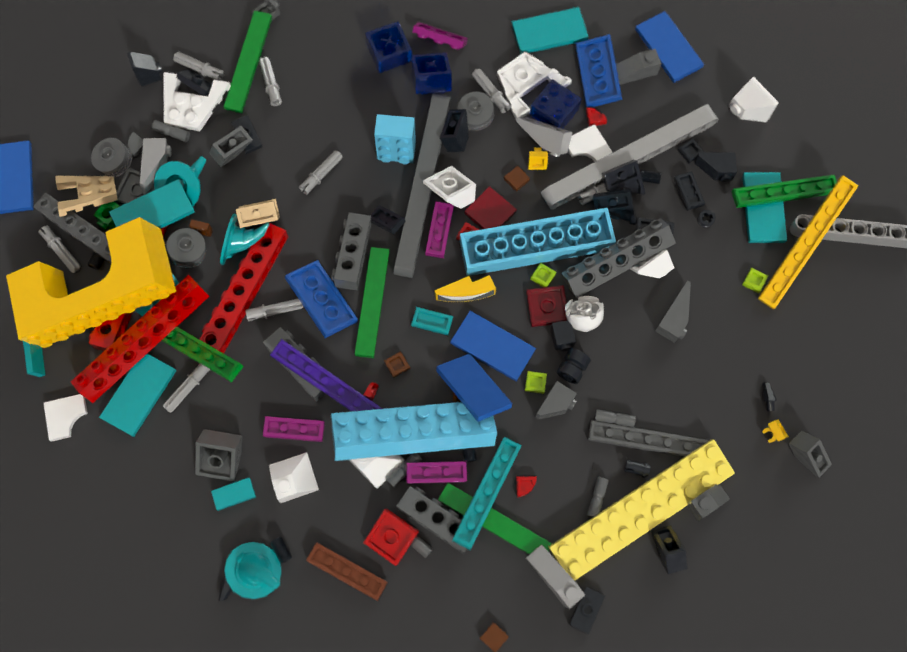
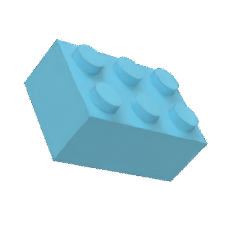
M377 114L374 133L377 160L383 162L397 161L402 164L414 163L416 146L415 118Z

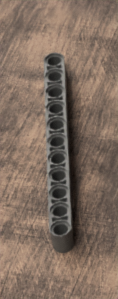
M434 93L432 95L407 207L406 222L403 226L394 267V275L413 278L432 192L423 183V180L436 173L442 145L440 135L449 112L451 96Z

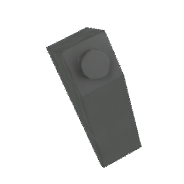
M656 49L637 53L617 63L619 83L624 84L657 75L661 61Z
M688 280L655 330L673 343L678 338L682 340L688 331L685 329L689 319L691 282Z

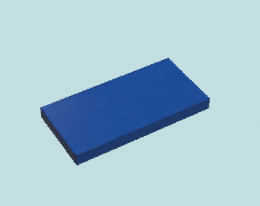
M666 11L636 26V32L649 50L656 49L661 66L673 83L703 68L704 63Z
M610 34L575 43L587 108L622 100Z
M22 141L0 144V214L34 210L31 142Z
M318 260L285 275L286 281L324 338L358 321V318Z
M469 311L450 344L516 382L536 350L535 347L472 311Z
M470 354L437 366V373L477 422L512 408V402Z

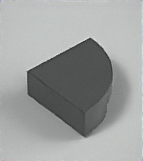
M133 132L128 140V148L134 157L142 152L143 139Z

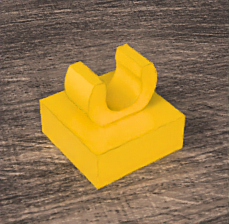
M534 147V151H529L528 169L547 170L548 151H542L541 147Z
M779 419L769 423V428H765L762 431L763 434L768 431L773 433V437L768 440L769 443L776 440L782 441L789 437Z

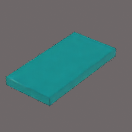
M579 7L512 21V28L520 54L582 42L589 38Z
M744 172L742 175L743 187L781 182L780 172ZM783 201L745 207L748 243H786L787 233Z
M177 179L109 211L116 227L140 217L159 228H163L195 213L180 181Z
M146 354L130 369L99 418L135 437L177 370Z

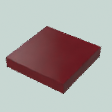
M489 186L465 210L464 214L482 229L503 226L516 213L517 209Z
M564 285L526 289L531 327L567 321L565 314L567 302Z

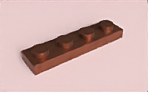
M317 542L306 560L376 601L379 600L388 583Z

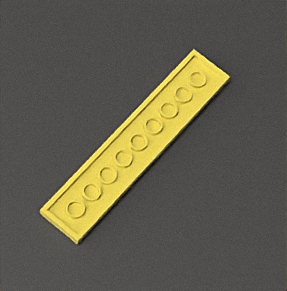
M711 439L548 548L556 561L575 581L686 507L688 502L715 484H720L735 474L715 440Z

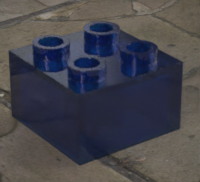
M399 21L365 33L367 47L379 73L412 62V50Z
M447 53L411 55V73L416 94L452 91V72Z
M552 79L531 104L530 116L540 122L563 129L579 110L582 98Z

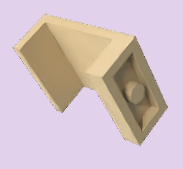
M276 199L239 206L236 209L240 228L276 221L280 218Z

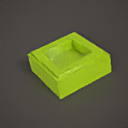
M540 263L530 280L542 287H548L556 275V271Z
M751 267L742 285L760 293L768 275Z
M528 371L525 391L544 394L547 374Z

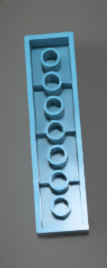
M608 208L460 233V246L467 276L599 253L603 248L616 243Z
M462 402L331 413L335 461L494 446L497 436L494 416L477 422Z

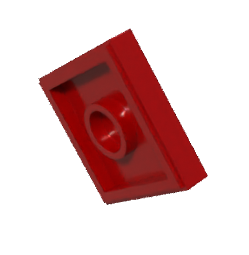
M386 508L363 543L397 566L419 531Z

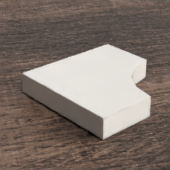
M595 124L571 136L568 148L571 157L578 155L587 156L596 162L613 153Z
M78 394L44 403L49 441L52 442L71 437V429L74 423L81 416L88 414L84 396Z

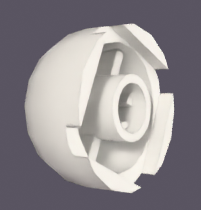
M580 296L577 301L573 302L572 299L566 304V318L574 329L583 332L591 331L601 324L604 316V305L599 302L597 297Z

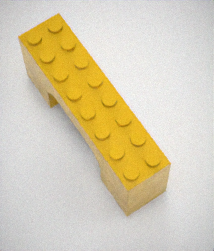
M139 217L107 231L106 237L112 261L109 273L100 282L69 295L63 271L39 261L6 275L18 339L42 348L50 347L53 345L52 343L67 340L71 335L81 334L90 327H98L102 325V322L117 319L121 314L134 312L138 307L148 306L153 301L167 298L169 294L176 292L161 228Z

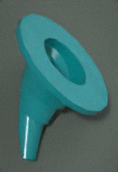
M201 156L191 167L180 161H170L161 165L154 178L155 190L178 179L193 207L198 201L201 192L198 177L207 160Z
M234 213L224 238L220 264L224 265L227 258H232L234 253L244 251L259 241L265 235L270 225L269 222L255 230H246L245 227L240 228L236 225L237 214Z
M256 542L241 544L231 552L226 560L224 570L226 582L233 592L243 598H263L280 585L279 581L282 570L279 559L274 551L264 544Z

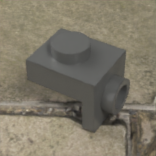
M265 0L255 9V11L271 14L272 20L280 15L277 0Z

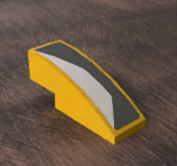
M490 275L475 282H472L470 276L434 290V297L436 300L446 302L474 301L495 295L496 287Z

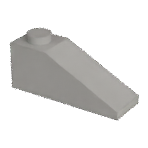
M528 117L517 118L516 122L542 149L549 151L550 155L560 156L568 152L572 136L571 131Z
M143 138L140 186L143 194L149 192L154 185L156 172L161 165L168 163V157H171V146L167 145L166 138Z
M542 545L526 557L564 607L570 609L585 596L570 575Z

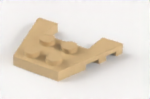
M56 176L57 190L77 188L78 199L58 202L60 217L66 216L67 211L70 210L82 211L83 207L93 204L96 207L118 200L114 176Z

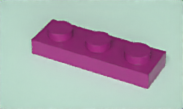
M420 22L414 25L412 31L420 38L428 37L434 39L433 41L436 43L449 44L453 49H462L468 39Z
M435 202L425 255L444 258L454 205Z
M265 416L263 437L323 442L325 422Z
M466 462L406 463L407 484L467 482Z

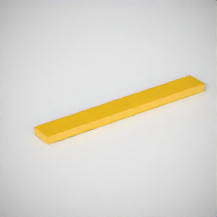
M844 175L839 178L757 299L772 309L776 308L859 185Z

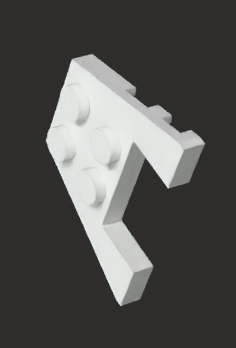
M526 52L497 71L498 79L508 103L511 105L516 121L517 118L525 117L530 113V108L521 99L522 96L545 80H548L558 92L570 85L572 81L569 77L560 75L559 71L554 68H548L543 62Z
M164 72V123L172 127L200 131L212 115L213 108L222 101L225 91H229L230 83L213 80L209 96L177 92L181 82L176 78L177 74Z

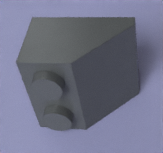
M203 429L196 441L195 475L235 481L242 453V435Z

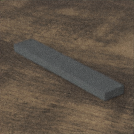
M594 420L590 421L588 435L589 441L682 457L687 456L708 442L705 439Z

